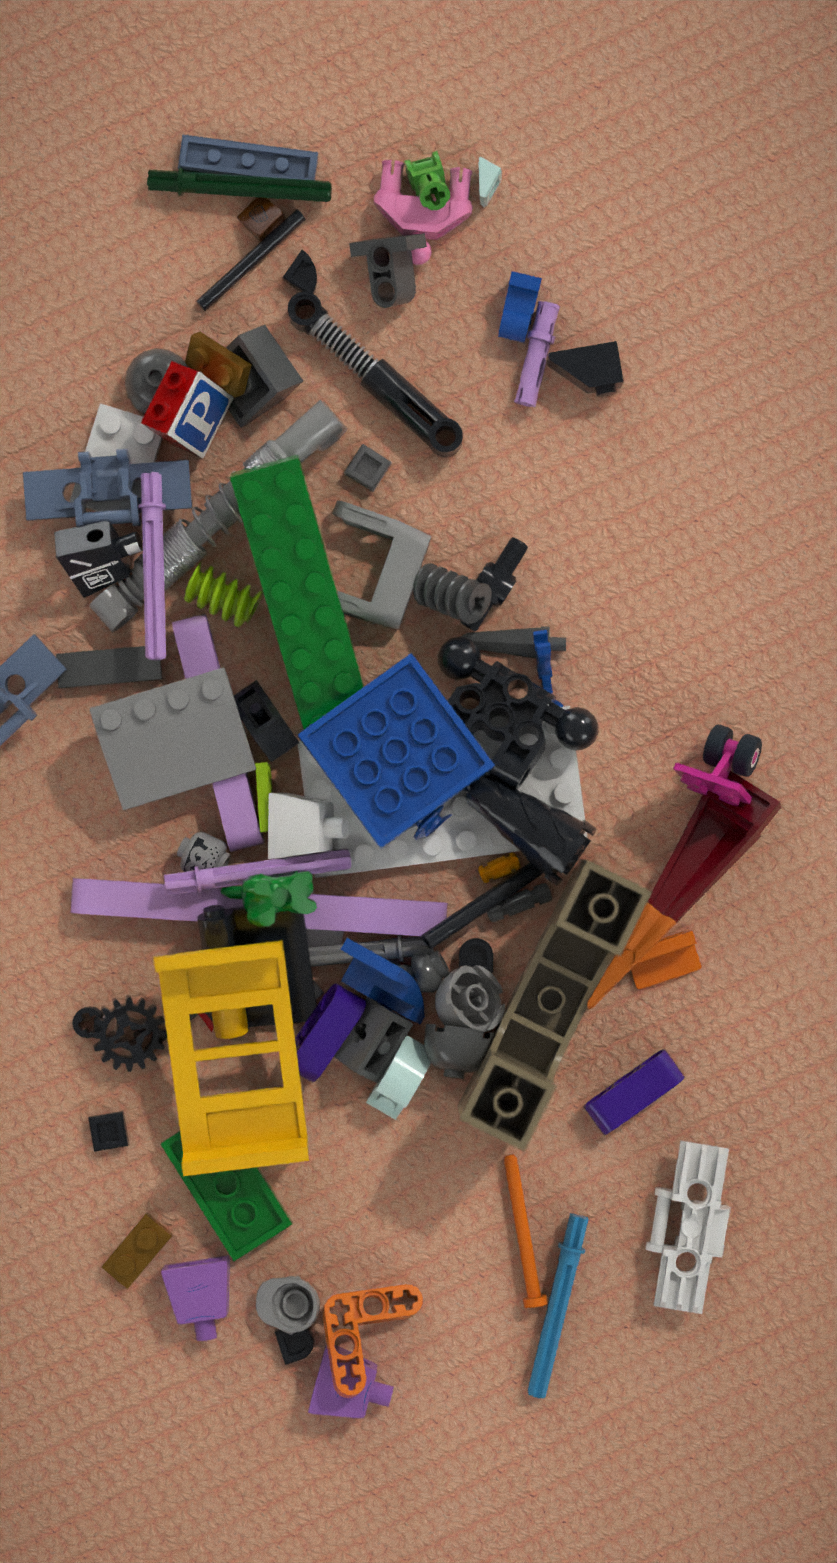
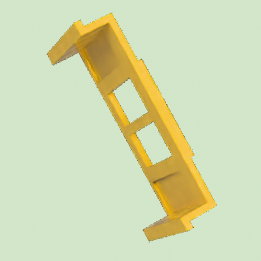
M283 940L154 957L155 972L159 974L183 1148V1176L309 1161L308 1134ZM273 1004L277 1040L194 1050L190 1014ZM279 1051L283 1080L282 1087L209 1096L200 1095L197 1061Z

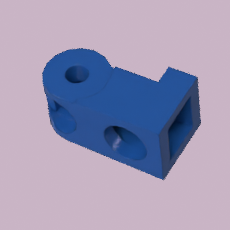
M511 271L498 337L525 343L542 278Z

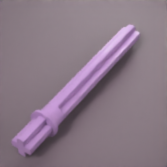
M152 472L141 474L142 503L138 505V510L142 511L145 656L149 660H162L166 657L163 510L166 509V504L162 503V475Z
M340 849L198 870L197 866L194 867V871L164 875L166 895L194 891L202 894L201 890L242 885L247 877L255 874L279 877L293 875L295 871L299 873L309 871L311 874L346 870L351 868V856L348 849Z

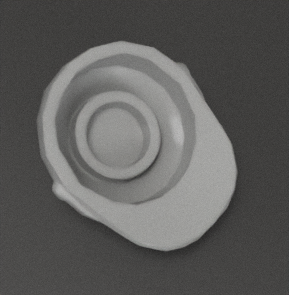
M300 1276L269 1279L263 1282L257 1291L256 1311L259 1318L264 1323L276 1327L290 1335L302 1332L312 1326L318 1318L320 1310L319 1296L316 1290L308 1282L302 1280Z

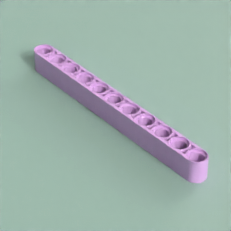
M73 878L70 913L198 922L197 916L202 914L203 909L208 906L222 905L224 909L243 907L242 899H231L222 895L220 892L222 888L201 890L202 894L194 891L166 895L165 884ZM311 894L309 899L316 902L317 908L310 914H304L306 929L421 936L447 918L448 903Z

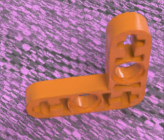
M404 1284L340 1293L331 1296L325 1302L322 1309V1317L332 1382L335 1391L340 1396L353 1398L366 1385V1372L358 1326L413 1317L423 1304L422 1294L417 1287ZM403 1293H407L410 1299L414 1298L415 1303L410 1306L409 1310H406L405 1305L400 1304L394 1305L391 1308L393 1313H388L389 1301L386 1296L387 1294L391 1295L390 1302L400 1300ZM368 1297L377 1298L382 1304L381 1313L375 1316L367 1314L363 1308L364 1300ZM335 1302H339L341 1308H347L348 1312L342 1316L343 1327L350 1324L351 1329H340L334 1333L332 1332V1327L337 1328L339 1325L337 1315L330 1313V1310L335 1306ZM346 1336L351 1339L354 1345L351 1354L341 1355L336 1351L335 1341L338 1337ZM356 1359L357 1365H350V1374L353 1378L357 1377L359 1382L353 1386V1390H349L348 1385L341 1384L340 1381L346 1376L345 1365L338 1367L337 1362L347 1363Z

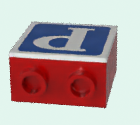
M171 361L141 424L174 447L203 459L234 397L202 373Z

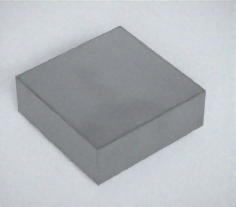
M362 444L344 474L374 492L392 462Z

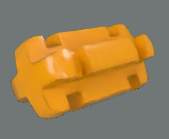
M511 852L509 853L510 856L506 858L502 856L488 862L485 867L479 866L478 872L482 881L488 883L491 878L495 880L512 873V869L519 870L520 862L516 854Z

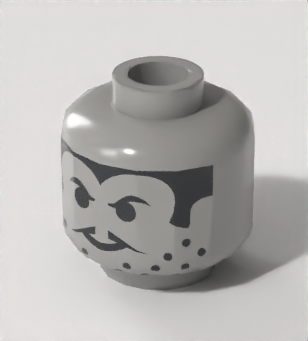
M202 831L195 833L191 839L185 837L177 851V856L181 857L180 867L183 872L194 871V867L197 866L198 870L228 866L231 854L227 853V845L224 841Z

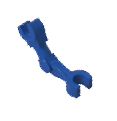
M547 629L533 632L538 678L542 681L543 689L553 694L551 677L553 676L550 662L551 646L550 642H548ZM555 700L554 703L556 705L564 707L559 701Z

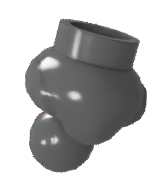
M438 950L431 954L426 952L415 953L412 956L411 965H406L404 962H400V965H398L414 979L416 978V983L421 992H436L442 979L450 974L449 968Z

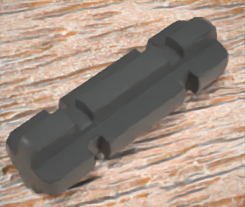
M546 883L534 886V890L529 891L526 889L511 895L487 911L489 920L496 922L504 919V915L508 914L510 917L534 908L536 903L542 905L550 902L552 894L549 886Z

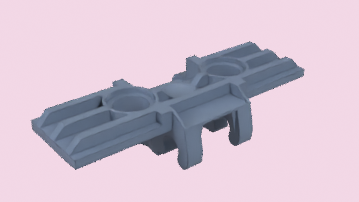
M117 449V455L92 457L90 452H78L81 468L23 472L26 520L75 517L76 527L102 521H108L111 524L132 523L133 526H140V513L142 511L138 510V505L142 503L141 497L133 493L132 488L134 482L141 479L142 473L152 472L162 475V503L166 504V509L163 511L192 509L189 460L131 464L128 449ZM69 484H79L81 486L80 495L74 499L73 503L66 501L64 498L65 488ZM130 499L131 509L86 512V504L88 502Z
M35 634L0 666V715L12 703L19 709L0 727V746L28 719L32 721L37 717L36 712L30 706L68 670ZM13 675H20L25 681V689L18 695L12 694L7 687L8 680Z

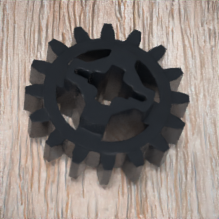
M130 995L126 996L124 1004H120L116 998H113L114 1007L109 1009L103 1005L101 1010L105 1016L103 1018L94 1017L93 1022L99 1026V1029L91 1031V1037L100 1039L93 1047L95 1051H105L101 1056V1060L104 1063L111 1058L113 1059V1069L115 1070L120 1067L121 1063L125 1064L128 1072L132 1071L134 1063H138L141 1069H145L144 1060L146 1058L152 1061L157 1060L153 1052L155 1048L159 1050H164L165 1048L164 1044L159 1041V1037L167 1036V1032L165 1029L158 1028L165 1020L163 1016L153 1017L157 1007L153 1004L147 1009L144 1008L145 999L142 997L138 1000L137 1004L133 1003ZM126 1011L138 1012L146 1018L136 1020L129 1017ZM116 1017L117 1023L114 1030L106 1035L109 1022ZM126 1026H130L132 1030H137L133 1033L134 1039L128 1041L126 1037L120 1038V1036L124 1035L123 1028ZM152 1032L149 1044L142 1050L141 1045L145 1036ZM121 1047L129 1050L131 1055H121L112 1049Z

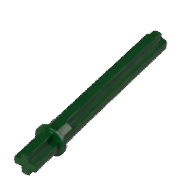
M179 168L178 171L149 169L147 178L148 190L177 192L178 196H183V193L319 202H329L332 197V184L329 181L184 172V168Z

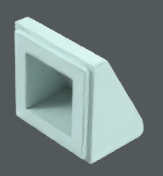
M479 157L480 205L485 207L490 202L502 180V171L497 165Z

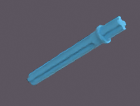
M570 1213L564 1241L558 1244V1247L561 1248L558 1266L528 1386V1394L536 1398L546 1397L581 1254H584L586 1250L582 1245L589 1219L586 1216Z

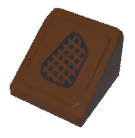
M256 197L237 216V219L261 242L285 219V216L267 198Z

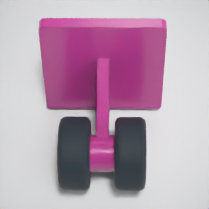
M718 724L710 731L703 751L704 762L715 767L713 772L709 774L679 763H675L673 770L681 777L680 781L687 784V789L706 795L707 791H711L719 795L721 801L735 806H739L740 801L750 804L752 797L739 783L727 780L731 768L735 774L749 777L753 773L761 754L762 741L759 737L745 734L739 742L733 740L732 729Z

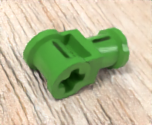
M432 152L431 157L411 162L409 159L405 160L404 165L412 191H415L416 196L419 197L422 206L430 210L443 208L450 199V191L445 183L444 170L438 152ZM431 194L435 195L436 201H433Z

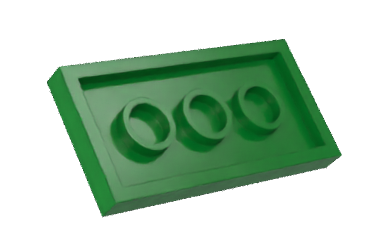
M180 1131L161 1142L160 1145L233 1261H236L293 1224V1221L259 1167L183 1176V1148Z

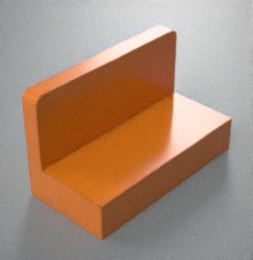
M688 929L661 938L630 970L637 989H643L702 968L695 948L697 943L692 930Z

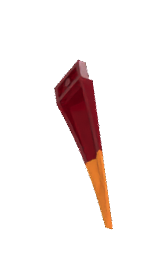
M730 771L727 780L739 783L752 797L750 804L740 801L739 806L731 805L721 801L719 795L711 791H707L706 795H702L677 846L653 888L621 956L615 955L588 1000L587 1007L589 1010L600 1002L761 837L762 831L781 809L780 801Z

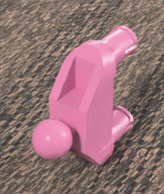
M392 160L382 161L380 190L374 195V204L402 236L425 233L426 239L437 240L460 225L472 214L473 205L469 200L472 170L463 168L462 182H459L460 167L451 168L450 199L443 208L430 210L422 206L418 196H408L400 193L404 163L395 160L394 173L391 175ZM427 241V247L411 250L413 264L422 265L430 259L431 247Z

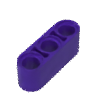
M337 983L327 990L295 1037L300 1076L312 1083L324 1072L365 1010L366 1001Z
M662 1049L589 1100L584 1105V1108L602 1134L606 1135L670 1091L685 1076L668 1052Z

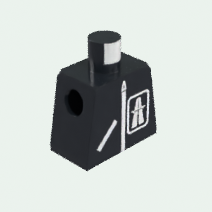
M108 521L54 532L56 558L83 598L127 578L131 573L129 556L143 551V543L137 531L120 537L111 522Z

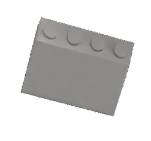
M224 667L89 708L123 810L257 770Z

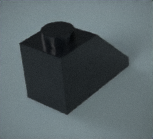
M617 341L548 353V366L587 394L596 392L597 397L616 394V389L621 388L624 383Z
M257 680L234 695L241 720L271 762L300 743Z

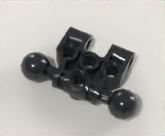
M464 637L451 638L441 646L438 653V665L446 676L456 680L471 677L480 682L456 687L448 699V703L472 735L478 730H483L490 739L503 742L491 760L495 767L488 773L516 790L521 787L545 751L546 740L542 728L543 721L555 728V735L565 748L575 751L586 749L596 740L599 726L595 716L589 710L580 707L567 710L561 708L554 703L556 700L555 695L533 683L526 675L518 674L498 661L491 666L481 660L478 646L470 639ZM514 688H521L526 691L527 695L524 698L515 699L509 695V692ZM467 698H473L479 702V705L474 709H465L461 706V703ZM496 716H503L509 722L503 727H495L490 723V720ZM526 733H531L538 738V741L532 745H525L520 741V737Z

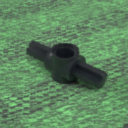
M512 537L495 564L487 562L477 581L480 584L485 583L491 588L492 598L490 605L483 617L477 622L467 624L460 621L462 625L472 631H477L492 606L501 607L517 581L515 580L516 577L512 574L528 550V546L525 543Z

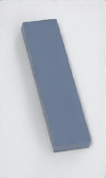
M182 134L178 170L179 168H184V172L315 180L319 155L318 152Z

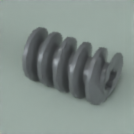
M433 563L425 564L419 569L413 585L414 598L419 605L429 607V609L439 611L457 620L460 619V621L467 624L475 623L483 617L492 598V591L489 585L485 583L480 584L477 580L469 579L464 575H458L456 572L448 571L443 567H437Z

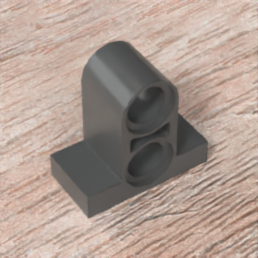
M425 233L349 243L351 257L364 255L367 257L371 294L378 306L389 308L409 303L414 299L416 284L411 250L427 247Z

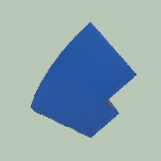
M346 938L340 950L354 958L341 982L421 1025L425 1018L424 1003L420 988L415 979L399 966Z

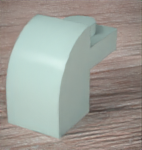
M409 1036L405 1037L378 1084L371 1091L366 1101L367 1104L396 1120L403 1108H406L431 1064L423 1044Z

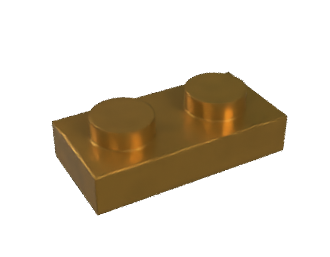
M201 331L192 334L185 359L188 367L202 373L235 398L243 395L252 365Z
M146 1213L101 1268L128 1289L173 1234L149 1213Z

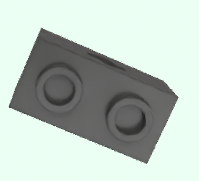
M366 997V1006L362 1016L334 1057L355 1073L378 1084L413 1023L387 1006Z

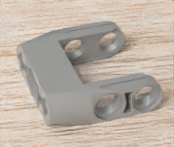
M337 500L332 512L333 515L341 518L348 525L393 540L371 602L338 591L343 612L370 623L399 630L413 592L415 577L422 566L432 536L401 521Z

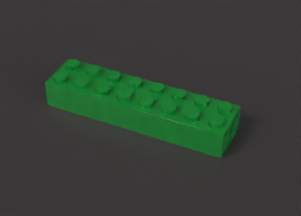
M297 454L233 472L230 475V480L303 729H306L365 686L300 458Z

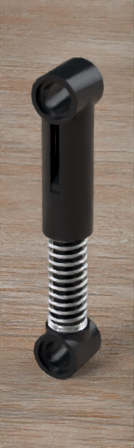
M303 291L292 296L288 303V313L291 324L295 329L316 337L317 341L321 340V345L326 344V349H330V353L335 352V357H339V361H344V365H348V369H353V373H358V378L362 377L360 384L421 438L434 454L447 458L458 453L462 446L463 432L456 421L448 418L384 359L374 360V355L369 356V351H364L365 347L360 348V343L356 344L355 338L351 340V334L346 335V330L341 331L342 326L337 327V322H332L333 318L321 306V302L316 295ZM302 305H310L315 309V313L309 319L299 318L296 315V311ZM408 404L412 405L420 414H422V415H423L430 423H432L433 425L430 426L429 424H427L419 415H417V414H416L409 406H407V405H408ZM440 431H451L455 435L454 443L449 446L439 444L436 436Z

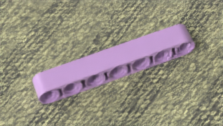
M206 614L172 622L185 679L220 669ZM244 773L212 783L230 852L264 844L248 774Z

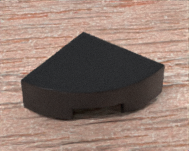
M301 250L284 274L283 280L300 292L306 291L314 294L317 287L316 269L310 256Z

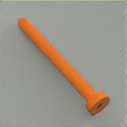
M509 1154L504 1157V1166L527 1297L523 1298L524 1308H535L548 1304L547 1295L541 1294L518 1160L515 1154Z

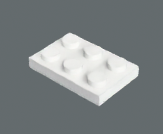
M100 404L85 452H90L92 457L117 455V449H128L131 464L156 462L163 438L141 424L143 416ZM141 479L136 480L132 488L133 493L138 497H141ZM79 484L74 485L70 498L71 503L81 493V486ZM130 499L88 502L86 508L95 511L131 509Z

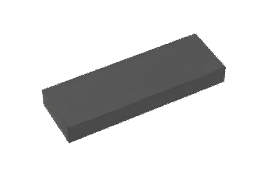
M145 646L56 654L57 659L68 669L58 678L60 689L163 680L161 660L147 659L145 656Z

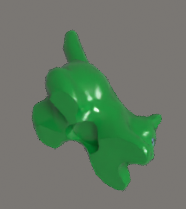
M295 871L293 875L279 877L255 874L247 877L243 881L242 886H228L220 890L221 894L228 898L242 899L243 907L247 911V920L252 925L258 927H268L275 923V916L279 912L288 911L310 914L317 908L316 902L309 899L314 891L313 877L309 871L300 873Z

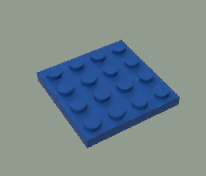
M412 653L298 734V738L380 849L495 767L494 763Z

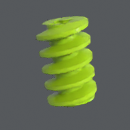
M200 562L188 582L184 600L190 603L197 597V607L203 609L210 603L209 613L212 615L217 614L222 609L221 619L224 621H228L235 615L234 626L237 628L246 621L248 624L259 605L263 592L259 591L254 597H251L250 585L247 584L239 591L237 590L238 579L235 578L227 585L225 584V572H222L215 579L213 578L214 567L210 566L203 573L201 572Z

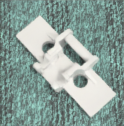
M680 1140L673 1188H655L654 1195L658 1197L651 1240L646 1242V1250L662 1253L654 1298V1306L702 1314L712 1257L723 1256L727 1223L731 1210L730 1206L721 1205L728 1148ZM700 1183L706 1187L707 1195L703 1201L688 1199L687 1191L691 1185ZM671 1200L681 1202L682 1209L679 1236H676L674 1245L664 1244ZM689 1252L695 1256L696 1262L691 1270L681 1271L677 1268L676 1259L681 1253Z

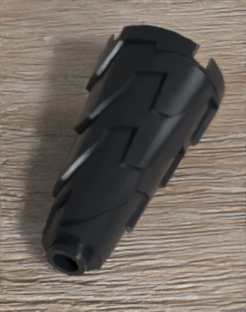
M484 774L463 790L467 793L465 797L468 801L467 803L493 824L503 837L518 848L524 857L544 873L547 880L556 886L563 881L562 878L556 875L557 872L567 875L589 845L591 840L584 836L585 832L593 836L597 830L586 820L581 821L563 810L551 807L532 795L516 790L492 774Z

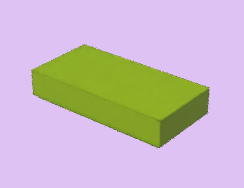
M268 762L255 763L257 769L256 781L260 832H268L269 793H273L271 765Z

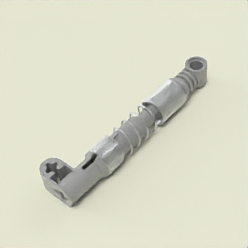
M319 400L276 440L267 441L264 443V446L256 450V453L248 457V460L243 462L244 469L297 454L302 463L317 449L324 451L332 446L344 435L347 427L325 402ZM231 480L227 484L219 483V491L214 496H205L206 503L204 505L207 509L192 508L195 518L192 522L179 519V522H176L174 526H171V529H168L163 534L165 591L173 583H176L178 578L186 574V571H189L191 567L196 565V562L204 558L207 552L202 545L206 541L216 547V543L211 537L221 529L225 534L229 535L228 528L236 521L243 523ZM195 510L201 512V514L198 517L195 513ZM182 522L188 524V526L185 527ZM140 554L134 561V567L131 569L132 575L130 574L125 578L126 580L119 581L120 586L113 584L105 589L89 605L111 632L121 628L137 613L138 608L136 605L140 607L144 605L143 554Z

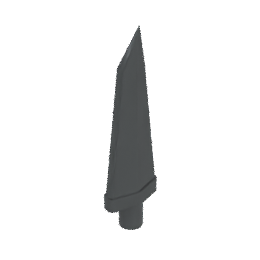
M550 626L469 632L460 636L470 639L478 646L479 650L536 659L533 632L547 629L551 651H566V638L549 637Z

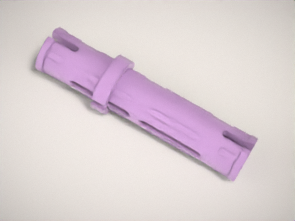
M538 301L533 328L528 331V350L514 400L517 404L536 407L550 345H553L555 340L553 332L560 306L557 304Z

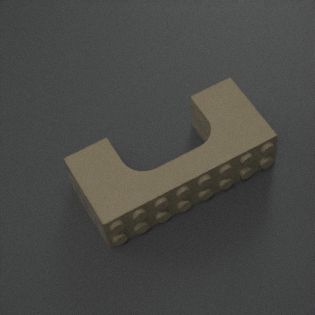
M578 860L505 1008L502 1020L494 1031V1037L479 1069L473 1073L458 1104L460 1120L525 1151L556 1088L554 1083L556 1071L587 1008V1002L599 984L612 958L615 955L621 956L652 893L651 891L589 860Z

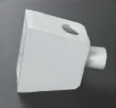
M269 793L268 859L332 851L333 838L348 837L350 829L349 820L347 817H333L334 806L332 802L292 793Z

